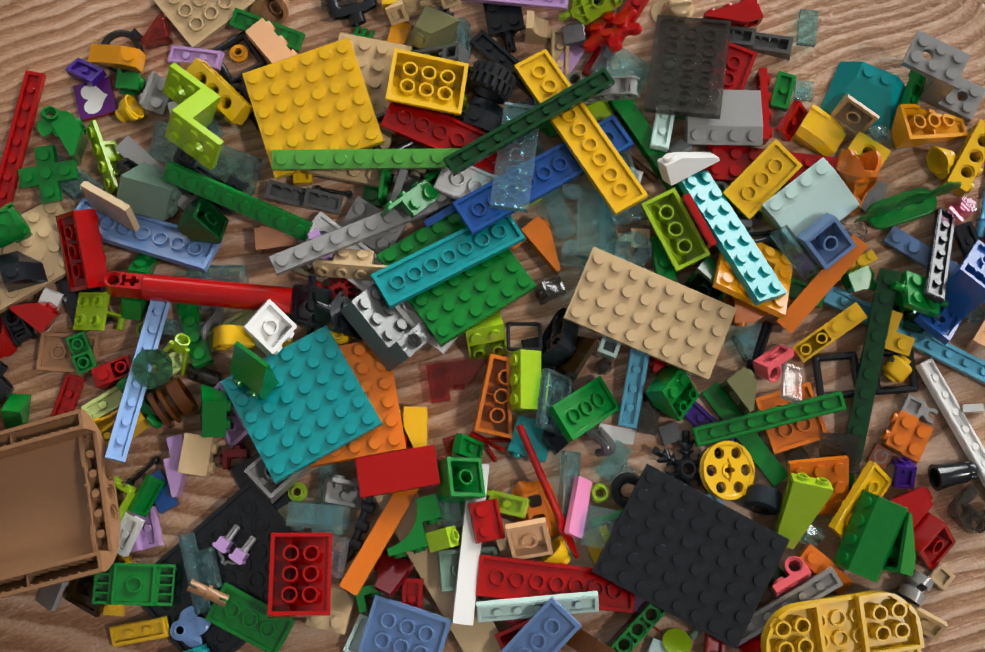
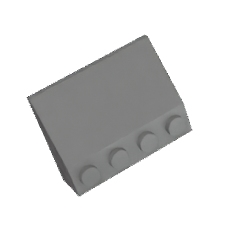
M686 89L684 141L691 146H763L761 90Z

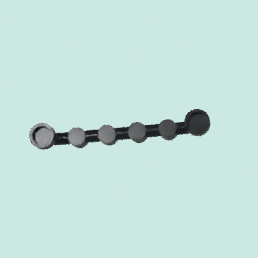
M374 497L365 498L363 501L361 513L355 524V531L349 542L346 555L339 556L340 551L332 549V566H335L336 563H348L354 557L355 552L360 551L364 544V541L360 540L362 532L367 533L370 522L366 521L368 514H373L376 509L377 503L373 502Z

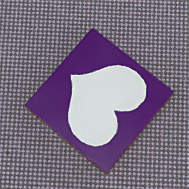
M110 77L103 78L94 87L87 83L73 86L82 122L115 114V110L118 109Z

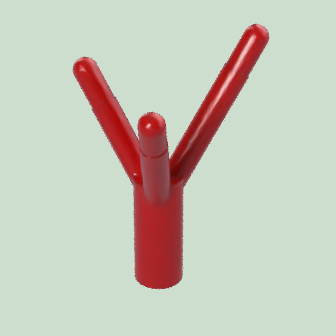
M471 431L469 437L484 443L486 451L494 462H497V459L489 446L501 452H504V448L492 442L511 441L509 438H486L474 431Z

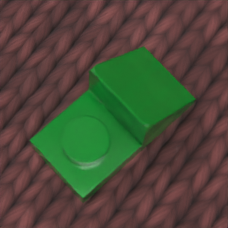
M456 433L451 456L482 459L484 443L467 435Z

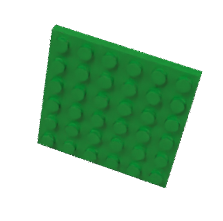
M455 211L428 228L425 226L383 250L376 257L381 265H391L466 226ZM510 249L407 301L438 345L442 347L535 290L537 285Z

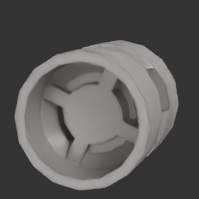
M914 570L913 577H905L907 582L901 584L897 594L921 607L926 598L924 593L931 590L934 581L923 573Z

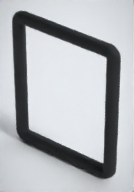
M508 322L506 324L507 350L525 349L542 351L541 323ZM510 326H538L539 348L511 347Z

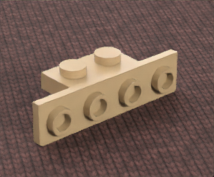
M346 248L335 252L333 261H313L316 276L373 281L371 274L389 265L373 264L375 258L374 251Z

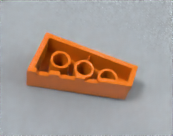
M495 354L488 355L472 431L513 439L509 357Z

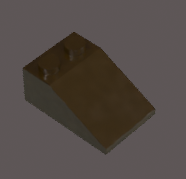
M577 336L574 354L556 366L554 371L574 383L599 341Z

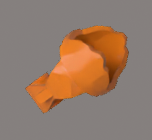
M846 149L845 151L842 150L839 154L836 170L860 204L858 208L849 214L851 216L858 213L867 193L877 184V178L882 165V156H880L877 150L857 156L852 149Z

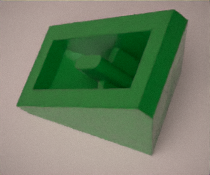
M11 394L1 409L5 430L28 423L32 395Z

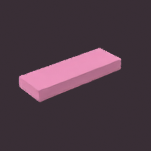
M574 476L564 529L565 534L576 539L583 538L593 483L581 476Z

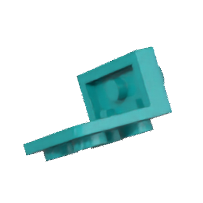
M522 415L518 416L512 434L513 439L510 441L507 452L511 453L510 456L514 458H529L516 430V426L523 424L540 464L541 462L545 463L549 448L542 441L544 422Z

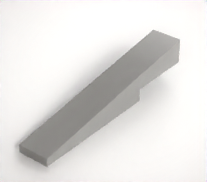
M127 136L115 148L124 158H129L139 165L145 162L159 171L165 172V168L130 136ZM181 188L182 194L177 206L184 211L185 206L197 197L188 194Z

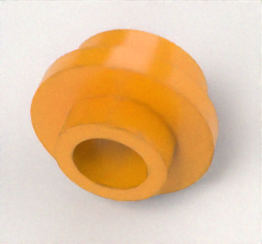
M234 45L230 49V57L234 62L242 63L248 58V50L244 45ZM237 51H242L240 55H236Z

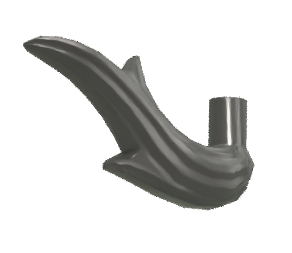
M200 305L201 311H212L205 321L199 323V326L202 327L201 337L203 342L206 340L209 331L216 324H223V307Z
M593 427L584 433V436H589L600 444L601 449L595 450L596 457L614 454L616 450L614 440L602 427L599 430Z

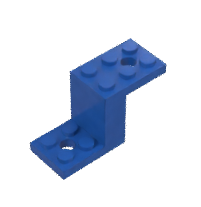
M977 240L972 245L962 263L948 275L945 300L949 301L947 302L949 303L946 308L939 306L940 315L935 318L918 313L913 320L944 345L951 340L961 321L985 300V244L980 240Z

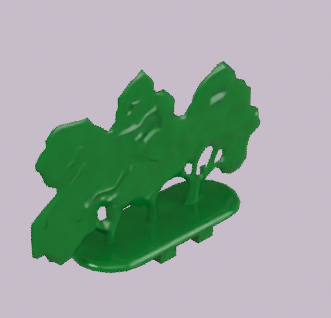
M951 181L932 191L924 187L915 188L876 201L867 208L866 215L857 218L853 223L868 221L875 229L884 230L928 216L936 209V196H942L960 188L962 182Z

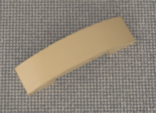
M399 0L386 7L385 10L393 26L409 21L410 16L422 13L427 4L434 8L443 6L444 9L461 4V0Z

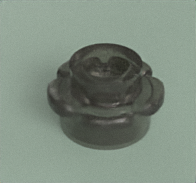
M607 358L600 359L594 367L598 372L597 374H608L612 370V361H609Z

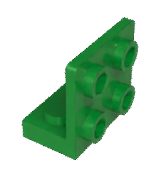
M391 169L382 170L379 188L364 186L362 199L377 208H383L385 203H388V185L392 184L393 179Z

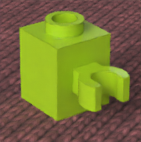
M455 525L425 533L430 553L460 545V537Z

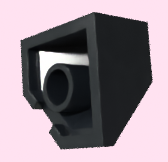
M19 251L0 255V272L8 292L48 282L42 262Z

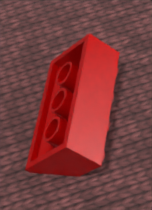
M95 209L75 210L55 216L70 292L105 286L104 277L109 272L106 268V255L103 252V239L99 231V218Z

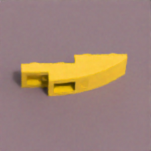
M855 302L792 348L804 363L864 321L868 316L858 303Z

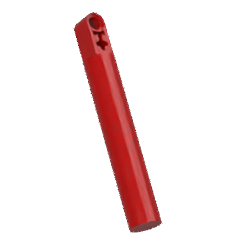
M116 271L109 272L104 277L108 294L115 297L257 311L270 299L286 314H291L293 305V288Z

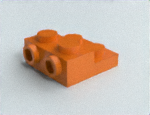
M902 409L893 412L889 418V428L885 429L881 436V446L909 458L914 463H918L934 428L919 421V418Z

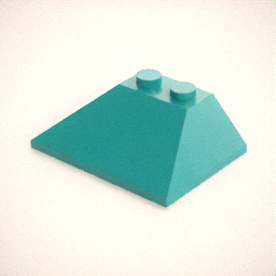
M840 61L820 108L830 115L845 93H847L880 116L867 131L888 139L891 134L897 107L901 102L906 86L897 75L866 62Z

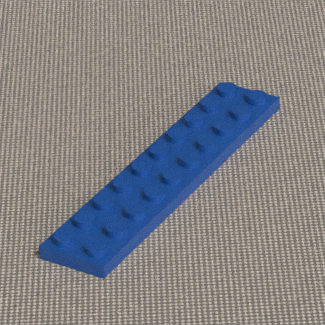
M614 115L598 123L619 154L633 147V141ZM562 142L452 202V205L473 236L580 177L585 172L566 144Z

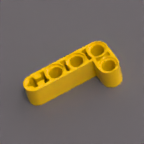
M220 325L213 329V349L228 350L233 348L237 341L249 349L259 348L253 343L255 340L242 329L243 326ZM293 337L288 341L285 340L281 346L284 348L292 344Z

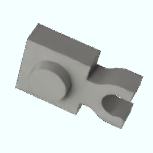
M906 394L900 410L902 409L919 419L921 417L928 424H933L934 421L928 417V413L930 412L933 415L938 413V410L934 408H926L927 402L911 394Z

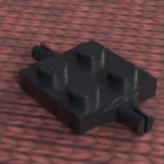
M308 274V285H293L292 321L307 327V335L314 332L316 327L327 325L325 311L314 308L315 301L318 300L328 304L332 300V289L317 286L316 274Z

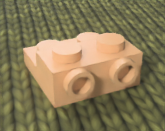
M545 517L505 524L513 558L525 560L527 558L553 554Z

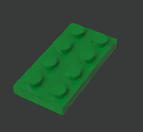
M601 376L548 408L568 443L620 409Z
M225 582L220 592L230 596L228 600L219 598L226 602L225 606L222 607L213 603L205 620L265 652H280L296 619L268 618L267 603Z

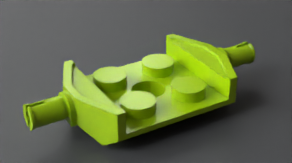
M569 0L567 11L558 14L561 22L570 16L572 18L575 17L585 26L603 16L606 12L619 7L623 0H601L596 5L594 0Z

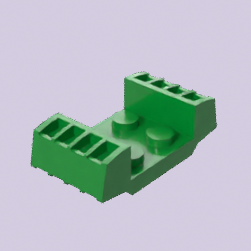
M113 562L106 572L95 574L92 604L173 606L176 564Z

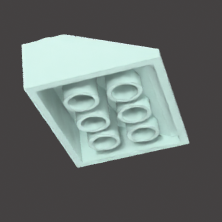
M823 157L762 204V212L800 253L805 248L797 239V236L826 212L836 216L841 221L858 208L860 204L836 170Z

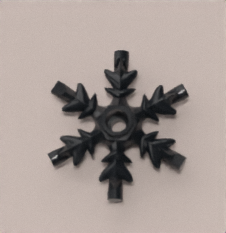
M682 431L683 441H677L682 449L678 451L683 455L680 460L675 459L674 452L670 455L666 447H664V452L656 446L653 447L651 453L660 457L657 462H667L666 466L673 465L674 467L673 473L666 472V474L675 479H680L690 487H692L690 485L692 480H697L698 486L701 484L703 486L700 473L698 472L702 456L698 453L697 460L690 458V454L694 452V450H690L694 445V440L689 442L690 431ZM716 448L714 451L715 457L721 455V452L718 448ZM683 467H687V474L683 472ZM717 484L716 489L720 492L722 487Z

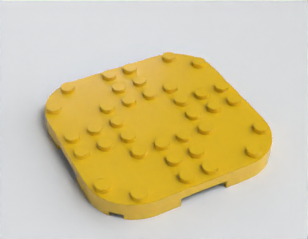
M870 590L785 605L775 611L767 620L762 631L760 644L761 652H921V649L925 648L921 622L915 609L902 597L882 590Z

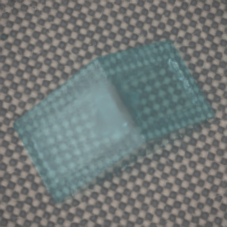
M757 323L731 337L744 362L752 360L762 323Z

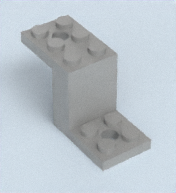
M918 30L901 65L928 78L920 99L967 122L972 120L985 93V88L961 77L970 55ZM923 52L929 53L931 55V59H925L923 57ZM957 94H962L965 101H959Z

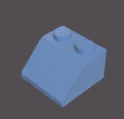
M827 212L797 236L805 250L825 270L857 246L837 217Z

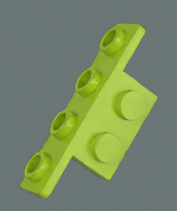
M92 120L86 128V135L91 141L93 155L97 158L98 170L102 173L104 179V187L108 190L109 194L114 195L118 190L116 178H118L119 170L115 169L117 162L122 160V156L115 150L118 146L116 140L103 141L96 120Z

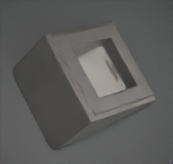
M583 24L561 28L563 45L580 46L585 41Z

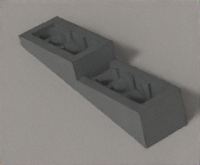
M720 24L716 43L721 44L723 40H726L757 53L790 60L794 37L758 33L757 29Z
M269 179L264 201L340 215L344 196L309 187L305 189Z

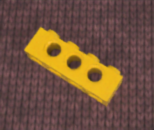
M198 58L193 60L186 71L203 84L206 80L205 85L217 93L219 90L218 95L221 97L216 111L222 112L225 115L223 118L228 123L242 125L252 113V105L207 62Z
M982 119L971 128L956 156L955 163L950 168V174L944 178L941 184L942 186L951 181L962 182L960 188L951 191V193L959 197L971 192L975 185L973 183L974 179L983 170L981 166L983 162L985 163V121ZM961 172H964L966 177H963Z

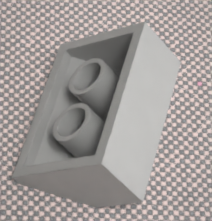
M259 456L244 472L258 490L273 504L312 468L302 469L275 484L261 456Z

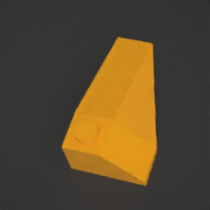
M900 104L897 107L891 128L895 148H909L968 136L962 118L946 113L943 115L938 114L930 108L925 110L917 104Z

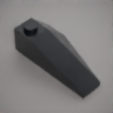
M475 95L468 105L462 122L489 133L515 117L494 101ZM533 131L512 144L534 153L540 135Z

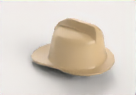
M658 0L651 9L653 21L661 26L685 23L694 14L691 0Z

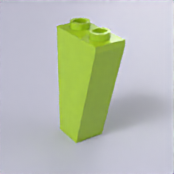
M805 473L790 474L773 529L774 532L790 540L787 548H795L833 494L834 489L831 482L826 478H813Z

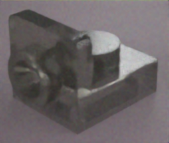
M560 276L542 281L534 290L535 297L540 305H544L550 300L567 294Z

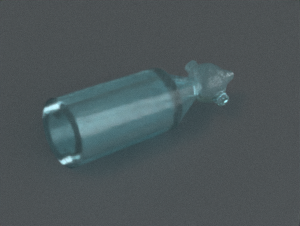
M876 125L868 130L871 132V138L880 144H887L892 140V131L884 125Z

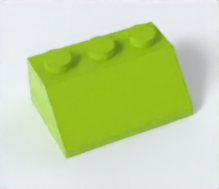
M525 349L512 351L510 356L511 410L517 413L542 410L541 351Z

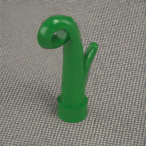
M128 376L116 384L121 393L124 391ZM143 398L140 409L147 416L148 424L153 428H161L162 421L153 412L150 402Z

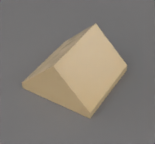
M845 93L830 114L832 118L854 136L859 131L864 133L880 117L847 93Z

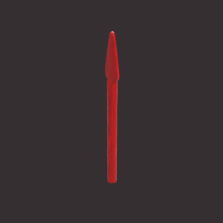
M523 424L516 426V430L558 522V530L574 557L579 558L573 537L564 533L566 520Z

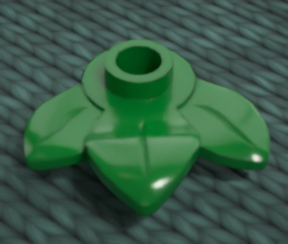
M53 106L44 107L40 112L41 120L37 124L39 134L44 138L52 133L55 137L59 138L51 123L71 113L58 111Z

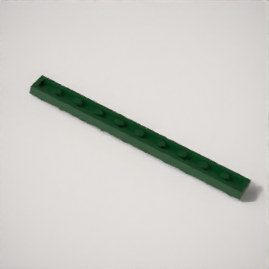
M605 67L444 157V163L452 175L455 176L614 85L615 81Z
M879 268L841 452V456L847 455L849 460L862 462L896 290L891 289L890 285L893 281L898 282L900 271Z

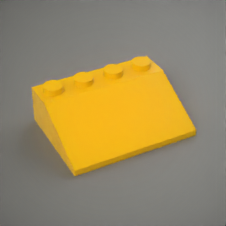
M394 48L385 100L461 116L469 64Z

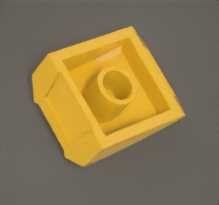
M813 104L791 139L820 156H831L838 150L846 133L834 118Z

